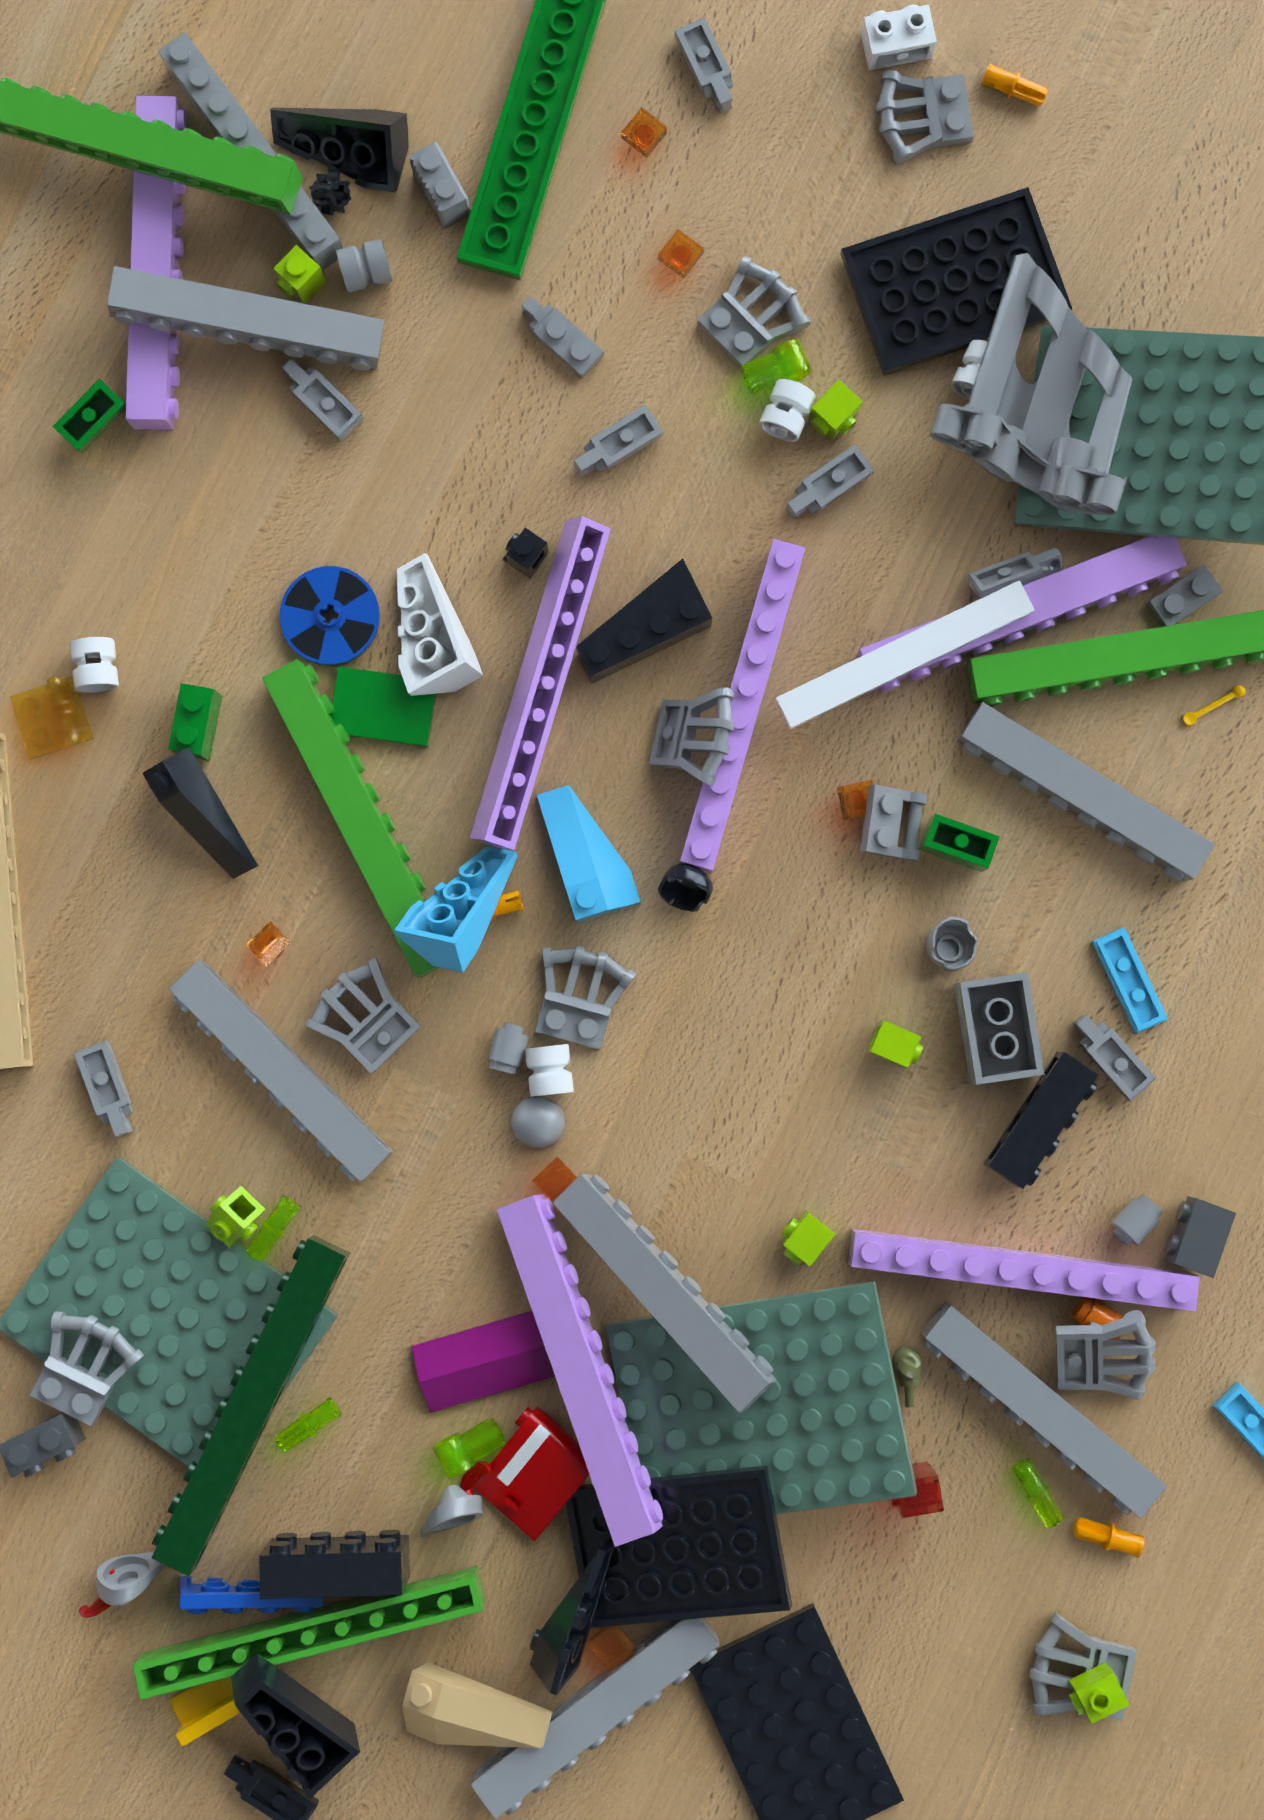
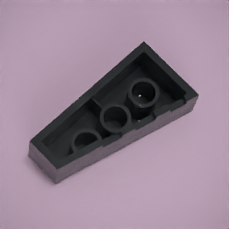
M682 558L576 646L577 655L591 684L711 627L712 616L684 559Z
M258 1653L231 1677L235 1706L259 1736L262 1735L274 1756H278L285 1764L287 1772L293 1780L299 1782L303 1793L309 1800L360 1753L355 1724Z

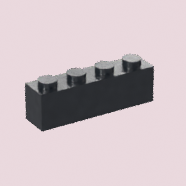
M1056 1052L1044 1071L1045 1075H1041L983 1163L1016 1187L1024 1189L1026 1184L1031 1186L1036 1181L1041 1172L1038 1166L1045 1156L1049 1158L1055 1152L1060 1143L1057 1137L1063 1128L1069 1129L1078 1116V1112L1075 1111L1082 1099L1087 1101L1097 1087L1094 1081L1098 1074L1066 1052Z

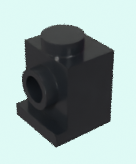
M525 527L520 535L515 533L507 543L505 550L508 552L504 556L503 561L531 579L549 553L548 544Z

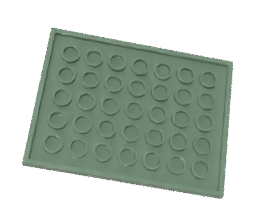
M1042 325L1034 383L1039 378L1053 334L1050 325ZM1085 327L1088 331L1089 329L1094 331L1101 338L1119 365L1132 378L1108 474L1115 475L1123 480L1124 477L1127 479L1117 512L1113 515H1090L1078 511L1077 514L1066 513L1049 504L1039 494L1020 485L1015 525L1264 545V337ZM1085 369L1071 413L1069 431L1070 438L1089 443L1105 392L1087 369Z
M116 1157L0 1318V1330L45 1362L50 1356L52 1339L51 1320L55 1311L65 1312L66 1316L89 1317L92 1315L99 1319L98 1323L108 1328L114 1326L120 1329V1334L135 1351L139 1349L145 1356L115 1383L104 1406L189 1467L192 1461L198 1463L203 1453V1450L199 1449V1445L207 1430L214 1431L219 1418L215 1417L216 1410L224 1397L230 1398L235 1388L230 1383L238 1367H245L250 1357L246 1353L250 1341L255 1334L260 1336L266 1325L261 1320L270 1303L276 1304L281 1294L277 1287L283 1274L238 1241L229 1248L223 1241L218 1240L205 1225L208 1221L206 1218L123 1158ZM324 1306L283 1392L339 1315L328 1306ZM65 1330L62 1357L69 1358L81 1331ZM92 1336L78 1365L90 1370L103 1340ZM112 1348L99 1374L104 1378L111 1375L125 1361L114 1348Z
M875 1281L717 1306L724 1313L725 1319L723 1321L732 1331L737 1329L746 1337L749 1342L748 1349L756 1357L758 1355L762 1356L774 1370L771 1374L776 1379L748 1409L740 1413L653 1316L613 1322L606 1325L619 1398L623 1401L626 1409V1418L624 1419L629 1432L632 1431L637 1439L638 1452L636 1453L641 1466L644 1465L650 1478L767 1465L776 1514L916 1496L917 1488Z

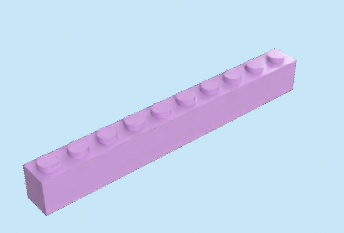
M136 96V115L141 120L151 123L153 120H160L167 123L173 129L180 131L188 128L187 112L181 108L176 96ZM134 171L131 242L132 270L183 279L182 271L179 269V258L184 256V243L182 237H180V226L185 224V211L183 205H181V194H185L186 185ZM135 322L134 325H129L126 420L134 430H173L174 419L179 417L178 400L174 398L175 387H178L180 384L179 368L175 366L176 354L181 352L180 335L176 334L177 330L157 331L150 328L148 324Z
M583 516L565 521L469 838L496 848L515 850L611 528Z
M1149 536L1023 585L1035 609L1033 613L871 690V692L880 689L881 693L889 692L900 686L899 681L911 677L912 681L920 680L931 674L930 669L942 665L943 669L951 668L962 662L961 657L971 653L974 654V657L982 656L992 651V645L1004 641L1005 645H1010L1023 639V633L1035 629L1036 633H1040L1054 627V621L1066 617L1067 621L1077 619L1086 614L1085 609L1097 605L1098 609L1108 607L1117 602V596L1128 593L1129 597L1136 596L1147 591V585L1159 581L1160 585L1172 582L1179 578L1178 573L1187 565L1176 538ZM938 619L859 649L856 657L859 658Z
M773 539L730 687L733 690L734 700L730 702L731 717L735 725L733 732H729L727 745L730 746L729 753L724 755L714 775L716 780L713 786L704 782L702 784L680 864L684 863L699 867L709 874H712L805 553V547Z
M538 1194L497 1209L613 1543L616 1547L653 1534L663 1527L661 1523L663 1520L662 1509L658 1501L653 1500L651 1495L649 1473L644 1465L641 1466L636 1453L638 1452V1442L632 1431L629 1432L625 1422L626 1409L621 1398H617L612 1385L614 1384L613 1372L610 1366L604 1363L601 1354V1338L598 1332L592 1329L588 1317H590L591 1312L588 1302L584 1297H581L578 1290L579 1278L577 1271L568 1262L565 1253L567 1250L566 1240L563 1234L557 1231L553 1220L555 1218L553 1204L548 1198L546 1199L545 1194Z
M851 1229L847 1263L851 1267L1188 1311H1196L1200 1281L1199 1276L1183 1271Z

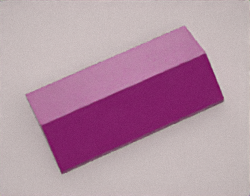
M532 1311L412 1345L419 1384L430 1413L555 1377Z

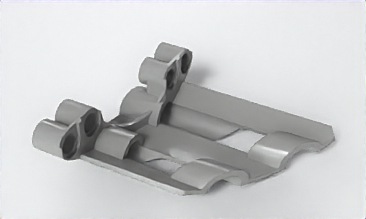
M1028 253L1016 255L968 404L962 407L942 404L940 401L930 436L936 441L965 452L974 458L981 468L1004 481L1015 482L1039 494L1049 504L1066 513L1077 514L1078 511L1090 515H1113L1117 512L1127 479L1124 477L1123 480L1120 477L1108 474L1132 378L1119 365L1101 338L1090 329L1088 331L1070 310L1064 296L1047 273L1035 264ZM1031 304H1033L1045 317L1053 330V334L1039 378L1035 383L1029 384L1020 376L1015 356ZM1085 369L1093 375L1105 392L1089 443L1070 438L1069 420Z

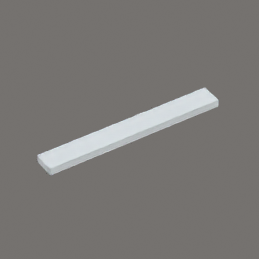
M1019 580L776 697L775 700L791 730L1033 613L1035 609Z

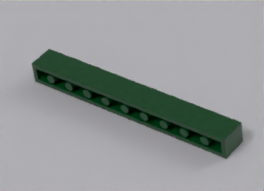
M315 1235L309 1237L307 1241L301 1240L292 1257L297 1262L291 1273L286 1271L277 1287L281 1294L276 1304L270 1303L262 1317L261 1322L266 1323L260 1336L257 1334L253 1336L246 1350L250 1357L245 1367H238L231 1380L230 1385L235 1388L230 1398L224 1397L216 1410L215 1417L219 1418L214 1431L207 1430L199 1445V1449L203 1450V1453L198 1463L192 1461L183 1478L188 1484L183 1494L177 1493L173 1498L167 1511L172 1516L167 1526H160L152 1541V1545L156 1546L151 1557L152 1559L187 1576H190L197 1568L350 1252Z

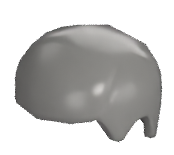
M950 917L939 921L929 931L926 939V950L932 962L940 969L956 971L967 967L974 959L978 938L972 933L969 928L970 923L967 920Z
M534 1096L523 1099L514 1108L510 1123L514 1136L520 1142L529 1147L543 1149L555 1145L563 1136L566 1120L558 1104L550 1099Z

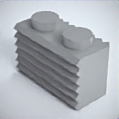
M434 142L411 154L409 160L413 176L416 177V181L419 183L420 188H422L432 210H434L435 216L441 222V227L447 228L469 216L471 212L469 198L438 143Z

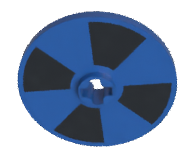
M337 566L318 567L303 573L289 586L280 607V625L288 644L301 657L319 665H341L358 658L374 641L380 624L379 603L370 585L355 572ZM330 608H334L338 618L331 619L330 624H327L322 614L328 613Z

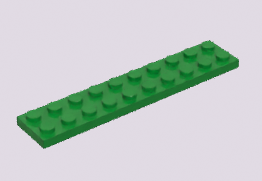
M606 0L535 1L457 254L458 263L521 281Z

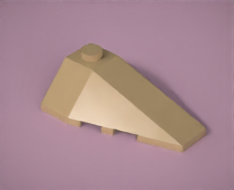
M429 1662L412 1670L402 1704L406 1732L439 1745L542 1748L553 1713L550 1710Z

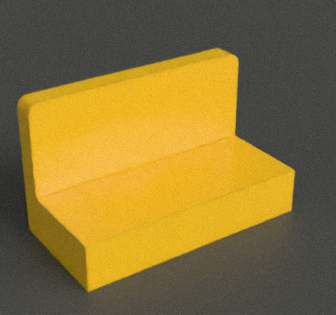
M231 1677L189 1687L173 1696L170 1700V1705L182 1725L175 1734L182 1747L240 1713L234 1703Z

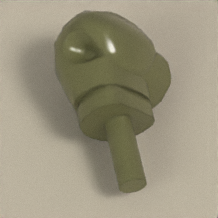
M901 1346L896 1349L893 1360L895 1369L899 1371L900 1385L904 1386L905 1407L911 1408L914 1407L913 1386L919 1385V1376L923 1362L918 1351L910 1346Z

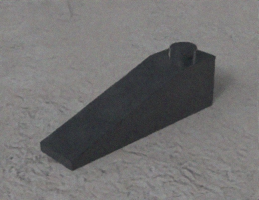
M275 107L270 109L274 144L307 160L312 158L328 166L329 171L342 173L354 179L355 184L363 188L394 193L397 191L409 148L407 113L377 109Z
M190 748L161 761L142 773L159 803L233 879L258 866Z
M609 1538L598 1550L541 1630L537 1629L531 1640L530 1650L534 1652L530 1666L549 1693L557 1695L580 1666L615 1547L612 1538Z

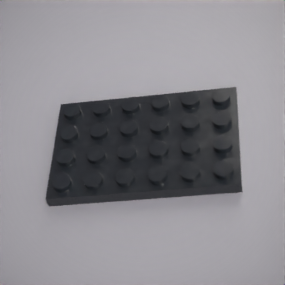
M1029 187L841 249L840 255L883 375L968 348L973 340L988 341L1016 255L1028 253L1035 264L1042 268L1056 284L1072 311L1073 308ZM1031 304L1024 329L1047 321L1033 304Z
M768 1466L650 1478L651 1485L649 1489L653 1500H657L662 1509L663 1520L661 1523L663 1527L653 1534L614 1547L591 1628L790 1611L792 1600ZM593 1484L581 1485L566 1503L579 1577L598 1550L609 1538H612Z
M813 1603L718 1648L717 1653L704 1664L697 1662L690 1668L759 1820H865L904 1801Z

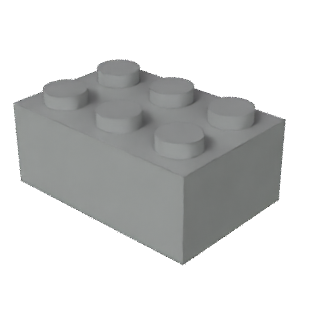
M1028 972L953 984L969 1084L979 1085L1045 1075Z

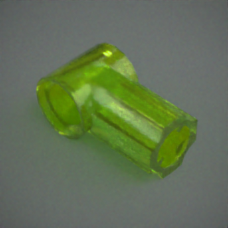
M799 339L788 340L773 349L772 353L741 365L744 382L751 394L775 385L778 379L799 381L812 372Z
M491 1417L462 1434L458 1432L434 1445L432 1449L448 1479H452L473 1467L477 1460L505 1446L506 1440L498 1423Z

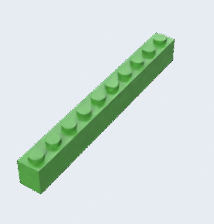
M2 78L0 81V133L291 215L303 176L295 165V161L288 156L276 154L275 157L266 155L258 148L250 145H245L244 148L237 147L221 137H214L212 140L202 137L201 134L189 128H184L183 131L176 130L160 120H153L151 123L141 120L137 115L127 111H123L122 114L115 113L99 103H92L91 106L86 105L70 95L54 96L37 86H32L31 89L25 88L9 78Z
M1264 610L971 658L965 667L972 704L984 702L992 707L1002 704V699L1015 697L1016 702H1022L1036 698V693L1048 692L1049 696H1058L1068 693V688L1081 686L1082 691H1089L1102 687V682L1114 681L1116 686L1134 682V677L1147 675V680H1155L1167 677V672L1180 670V674L1184 675L1198 672L1201 670L1200 666L1213 664V669H1221L1233 666V661L1245 659L1246 664L1264 661Z
M296 659L262 677L416 978H422L439 969V967L432 966L395 934V928L409 908L419 900L423 903L426 901L423 891L427 890L420 874L418 872L412 873L407 863L411 860V856L403 842L397 844L392 834L396 830L392 819L387 812L381 813L377 802L381 800L377 790L372 783L366 784L361 774L365 771L361 759L357 753L351 755L346 745L350 741L346 730L341 723L338 725L334 724L330 716L331 713L335 712L334 707L326 694L320 695L315 685L320 681L313 667L310 664L305 666L304 663Z
M478 1566L408 1583L402 1595L358 1596L324 1605L323 1607H316L311 1612H297L146 1651L132 1665L140 1700L231 1677L256 1653L273 1665L481 1612L483 1611L486 1598Z

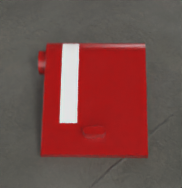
M539 1406L533 1411L527 1407L515 1421V1424L519 1426L518 1430L490 1463V1473H482L474 1485V1488L534 1542L590 1475L578 1441Z

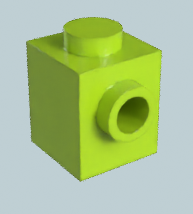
M297 245L273 268L279 280L276 284L280 290L289 298L294 296L303 304H306L326 283L321 267Z
M838 379L811 407L809 415L810 424L817 433L822 436L827 435L832 440L839 433L844 436L856 424L857 420L855 417L860 412L863 401Z
M880 1020L866 1052L900 1067L909 1068L910 1063H917L923 1046L919 1044L921 1036L885 1020Z
M805 1210L798 1220L792 1218L782 1230L781 1234L784 1238L781 1243L786 1247L783 1254L798 1266L802 1262L811 1266L836 1234Z
M1106 1662L1069 1680L1074 1691L1069 1694L1070 1700L1078 1715L1085 1713L1091 1724L1130 1706L1114 1672Z

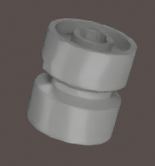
M381 238L363 243L360 250L354 245L336 250L348 293L366 289L367 283L370 281L375 286L393 282Z

